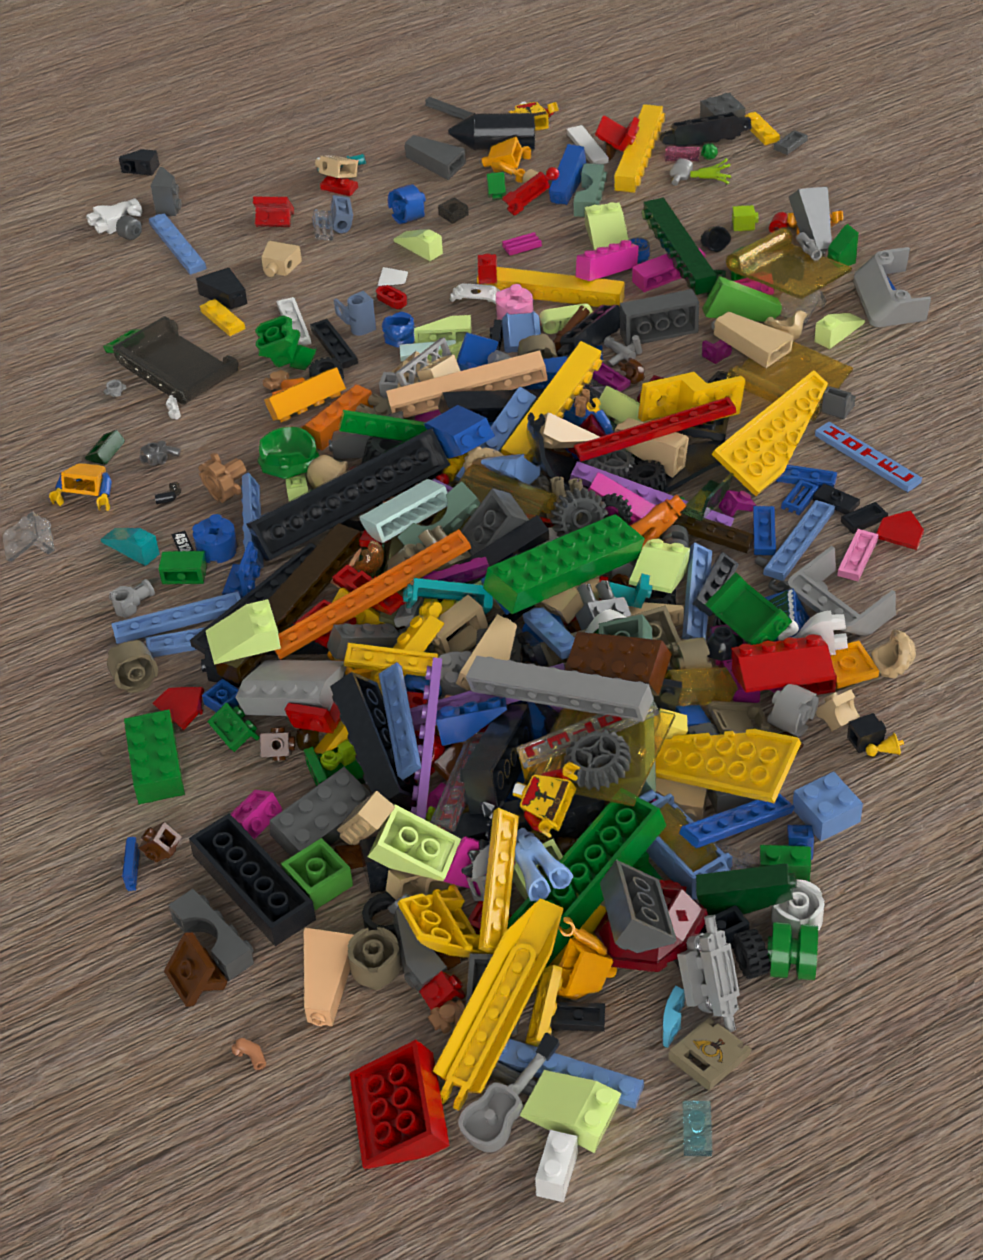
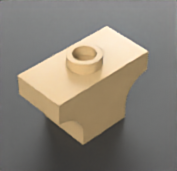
M851 689L840 695H837L835 692L824 698L826 703L818 707L816 711L818 718L824 719L832 732L848 724L849 721L860 717L854 706L855 696Z

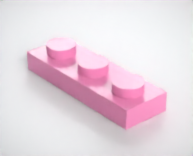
M860 529L857 530L840 564L837 576L859 581L878 541V534Z

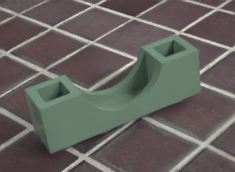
M584 163L581 178L582 188H585V190L577 191L575 194L574 216L585 217V207L600 205L602 191L604 192L605 182H607V172L604 171V164Z
M461 481L446 494L447 511L440 521L429 526L412 523L397 537L404 546L407 544L416 545L417 543L424 546L418 536L425 530L430 529L431 531L440 525L448 536L453 530H458L463 525V522L474 514L481 504L480 501Z

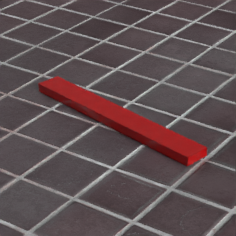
M729 397L576 444L574 445V451L580 462L737 413L736 406Z

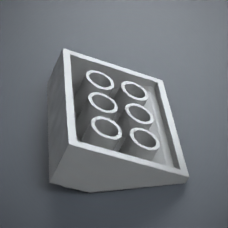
M265 660L243 679L235 698L245 715L287 716L284 709L288 703L324 708L330 712L333 704V693L330 686L343 678L347 667L344 666V661Z

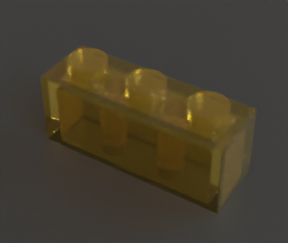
M727 668L668 670L664 679L682 682V690L677 706L707 705L712 701L730 702L738 689Z
M666 803L660 808L667 826L660 833L659 837L693 872L718 858L715 853L718 849L714 843L695 848L679 834L681 827L688 823L685 821L687 817L678 807L673 809L669 803Z

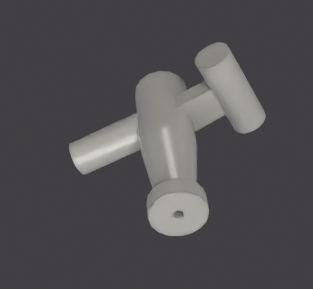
M638 335L632 337L633 343L628 346L615 341L611 336H607L604 339V346L611 348L617 354L607 361L610 367H613L623 359L627 361L628 358L635 359L636 354L639 355L643 352Z

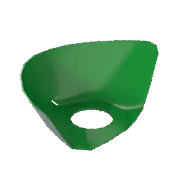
M297 345L290 368L306 370L313 360L317 347L313 349Z

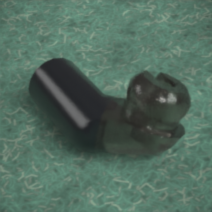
M178 482L170 483V490L168 492L156 494V504L174 501L181 494L180 484Z

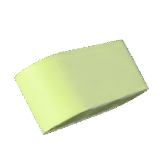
M578 304L546 309L540 313L539 319L543 331L547 334H554L564 328L580 306H584L583 310L586 307L590 314L593 312L592 308L588 304Z

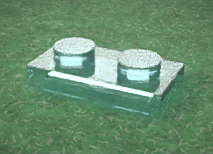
M683 1101L684 1156H712L710 1101Z

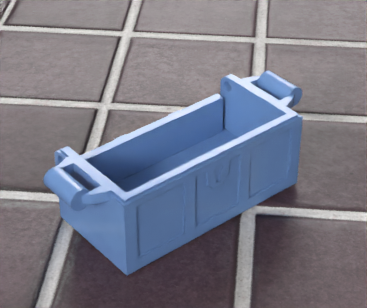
M650 790L639 796V798L647 802L656 798L657 800L651 804L660 808L667 824L665 829L646 850L649 857L672 881L685 886L686 893L692 899H697L696 875L732 870V856L729 853L724 854L714 842L695 848L679 834L681 827L693 823V820L674 803V797L670 793L662 796Z

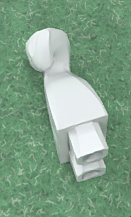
M135 198L112 206L93 207V213L86 215L87 221L90 226H95L99 234L105 231L112 234L116 231V223L119 218L127 213L132 216H141L142 207Z
M831 610L812 616L799 632L798 624L792 620L793 622L778 636L779 641H783L786 638L797 639L811 634L820 635L828 644L830 655H836L835 650L848 648L846 633L834 635L833 632L834 630L846 629L844 614L831 615Z

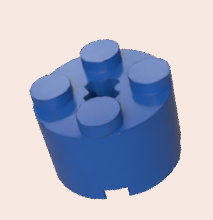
M410 184L389 192L388 206L389 209L392 208L394 214L391 215L397 223H407L425 216L424 202L426 198L424 193L420 192L416 186Z
M213 514L210 518L192 527L196 551H204L206 563H210V561L223 563L235 556L238 544L235 528L231 521L222 518L219 514Z

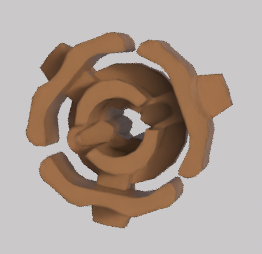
M213 452L210 454L211 459L198 467L200 471L199 476L210 495L216 501L224 503L235 494H241V488L234 481L246 474L247 470L240 459L235 458L223 465L217 453Z

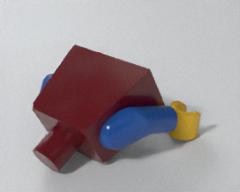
M593 398L596 407H592L590 402L587 403L586 407L589 411H594L595 414L591 413L579 427L600 437L614 433L610 420L604 411L599 409L601 405L600 400ZM565 448L568 453H572L575 459H578L574 448Z

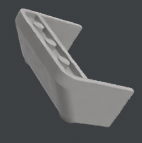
M909 247L879 251L854 274L853 283L868 321L874 327H886L927 320L931 297L911 299L910 294L905 290H892L886 274L906 271L910 252Z
M830 546L788 580L789 590L794 588L799 599L815 612L820 613L831 610V615L844 614L846 629L841 630L844 632L868 636L896 615V592L894 590H891L862 614H858L828 591L827 585L822 581L836 571L835 548L833 546Z

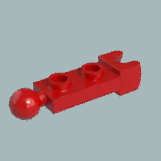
M550 167L547 169L546 175L540 171L514 192L510 191L506 194L502 201L508 205L507 210L512 215H517L524 210V206L550 188L548 181H554L559 177L558 169Z

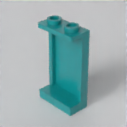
M414 578L403 592V602H406V608L410 609L417 601V597L455 599L460 601L469 595L482 606L485 615L492 609L493 597L483 589V585Z

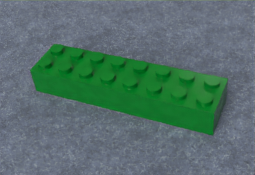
M614 514L488 567L483 589L510 613L514 614L638 559L645 538Z
M621 789L559 861L573 874L570 884L566 888L555 889L548 877H545L551 890L545 900L563 908L560 927L563 929L570 928L571 925L563 920L564 917H569L572 919L575 928L580 929L604 901L600 881L613 863L618 860L632 867L667 826L660 808ZM528 897L508 920L507 929L536 901H531ZM558 928L553 951L545 968L551 964L574 935L563 936Z

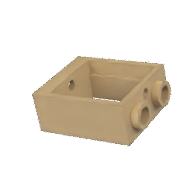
M465 596L437 618L445 624L431 641L435 646L433 651L435 654H438V658L441 654L449 652L469 651L476 645L477 630L489 628L482 606L471 596ZM469 621V626L447 642L446 638Z

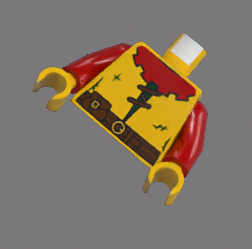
M521 102L515 106V111H508V113H535L534 125L535 131L548 129V119L554 112L559 110L557 102L547 104V109L541 107L537 102Z
M568 762L563 768L543 772L541 775H533L528 785L519 782L515 784L513 796L522 799L520 807L524 811V818L534 831L543 833L548 838L552 836L549 833L552 828L559 831L577 789L568 779L577 781L578 776L574 775V772L577 769L580 770L579 766Z

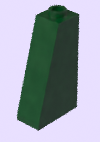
M787 863L696 875V896L699 904L707 909L708 916L716 915L735 905L743 915L792 900L793 889L797 888L795 873H790Z

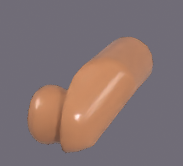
M245 1038L237 1039L236 1043L232 1045L231 1050L235 1056L238 1055V1057L243 1056L244 1053L247 1054L255 1070L263 1069L267 1063L259 1045Z

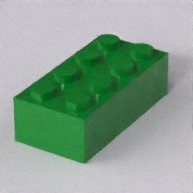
M170 710L124 718L133 786L138 804L185 795Z

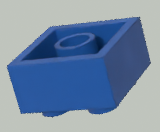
M221 679L202 694L204 705L214 712H217L226 702L234 708L236 705H239L235 698L239 689Z

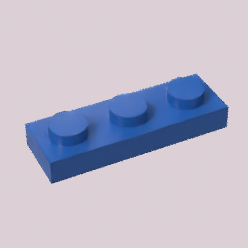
M753 506L754 555H775L774 506Z

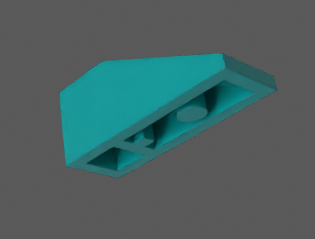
M114 528L100 539L103 544L144 566L160 555L156 536L141 528Z

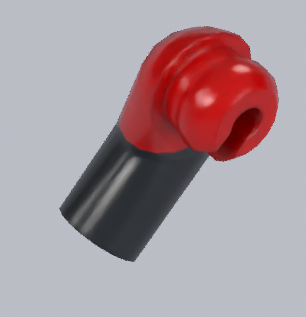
M435 473L429 477L432 481L436 479L446 485L450 483V478L445 473L441 475Z

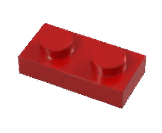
M328 175L320 183L321 190L351 196L358 188L357 181Z

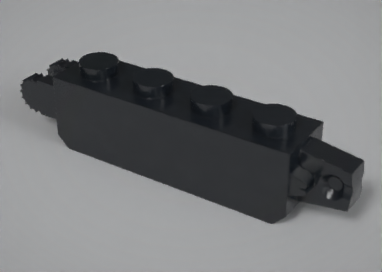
M730 112L674 122L671 125V130L661 132L659 140L665 145L673 144L680 149L692 144L695 146L703 145V142L710 141L711 143H716L720 139L725 138L732 140L737 136H741V132L751 129V119L749 117L738 118Z
M601 305L561 336V348L557 351V356H566L568 359L580 341L596 348L597 345L604 342L607 336L616 333L620 328V306Z

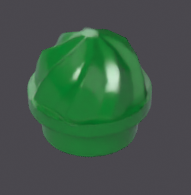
M705 143L701 150V156L705 160L716 158L718 155L717 147L713 143Z

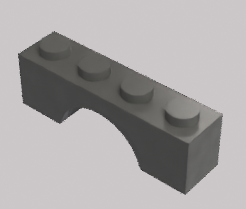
M191 889L168 905L172 920L184 933L204 932L217 938L211 950L213 961L229 981L254 964L252 957L254 950L251 944L246 939L242 940L239 937L237 930L232 924L228 926L224 922L222 914L219 910H213L210 907L209 901L203 894L199 895L194 889Z

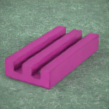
M535 232L502 241V247L509 256L542 246V241L539 240Z

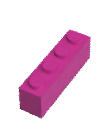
M622 240L618 244H609L607 247H598L594 251H585L583 254L577 255L576 277L592 281L631 269L637 265L639 246L632 244L629 240Z
M699 249L705 257V253L701 249ZM667 254L632 267V282L643 292L682 278L679 270L674 267L672 259H669Z
M599 472L588 488V492L593 490L596 495L604 497L606 494L617 493L616 496L622 495L623 500L627 499L629 501L627 505L632 507L630 512H633L630 517L629 526L643 518L655 506ZM606 507L605 510L608 511V516L616 514L619 517V511L615 507Z

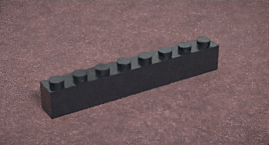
M545 389L525 390L536 396L534 401L536 402ZM516 390L442 392L438 408L442 414L459 405L485 417L488 422H495ZM590 390L589 402L591 406L595 408L596 404L593 402L594 396Z

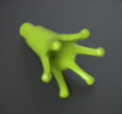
M725 158L714 166L690 171L691 178L716 179L728 185L729 181L725 179L727 177L731 178V175L722 174L720 170L730 167V164H724L728 161Z

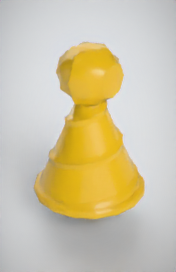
M893 732L891 736H888L878 746L874 744L867 745L866 753L869 756H875L878 751L900 755V745H904L903 740L898 741L896 734Z

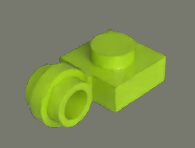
M348 739L337 746V753L331 750L323 753L320 758L322 767L326 770H334L340 762L346 766L356 760L355 749Z

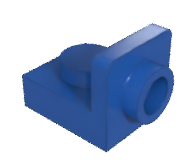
M787 825L788 846L811 847V860H813L814 836L812 825Z

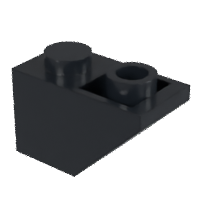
M140 149L119 157L122 173L153 176L159 167L158 154L155 150Z

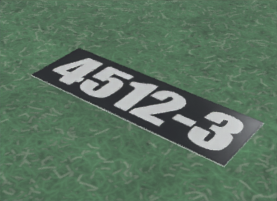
M186 531L171 534L178 551H194Z

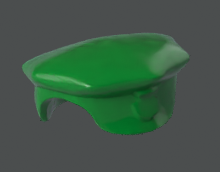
M282 427L269 432L261 438L259 443L260 455L257 463L260 465L263 473L288 479L307 473L309 464L320 455L316 448V442L309 432L298 427Z

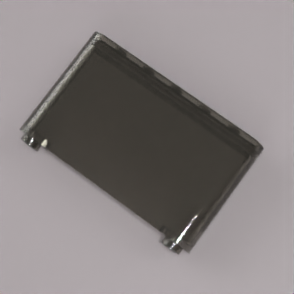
M166 316L113 346L114 356L120 365L168 396L173 395L183 405L236 373L239 366L238 361L234 357L227 355L223 358L222 362L178 334L177 323Z

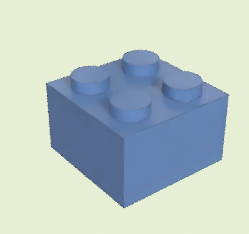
M835 772L794 790L793 805L795 808L793 811L806 825H812L813 834L820 842L861 822L863 803Z

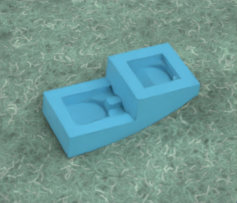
M675 986L672 990L663 1016V1046L667 1048L681 1029V1013L679 1012L684 1006L685 994L684 989Z

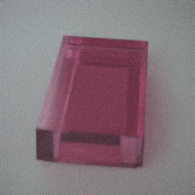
M666 147L665 161H677L680 158L689 161H699L700 147Z

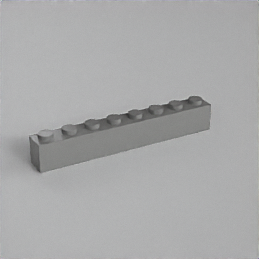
M476 656L466 675L472 692L602 715L618 716L644 722L654 700L649 684L643 682H633L620 678L603 677L597 674L579 673L577 671H566L554 667L548 668L535 664L518 663L512 660H500L493 657Z

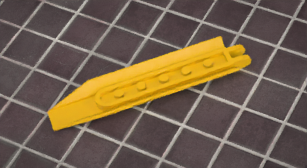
M540 898L504 932L433 1069L435 1074L446 1081L440 1092L443 1104L449 1099L454 1085L461 1088L453 1105V1108L458 1111L461 1110L465 1103L468 1092L482 1093L552 954L563 913L562 907Z

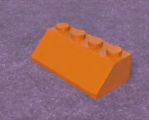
M356 384L300 428L309 432L316 442V448L323 451L329 446V440H332L333 432L339 430L338 427L343 410L356 412V408L360 403L373 408V405L368 403L372 392Z

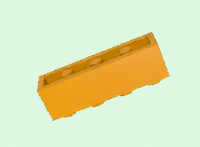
M336 367L264 399V402L273 421L280 420V422H284L290 419V415L295 412L301 414L308 411L307 407L312 404L316 407L325 403L324 399L329 396L333 399L342 395L340 391L345 390L346 387Z

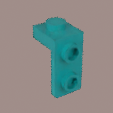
M641 573L636 588L609 582L614 597H624L628 606L640 609L645 598H649L652 592V585H649L650 575Z

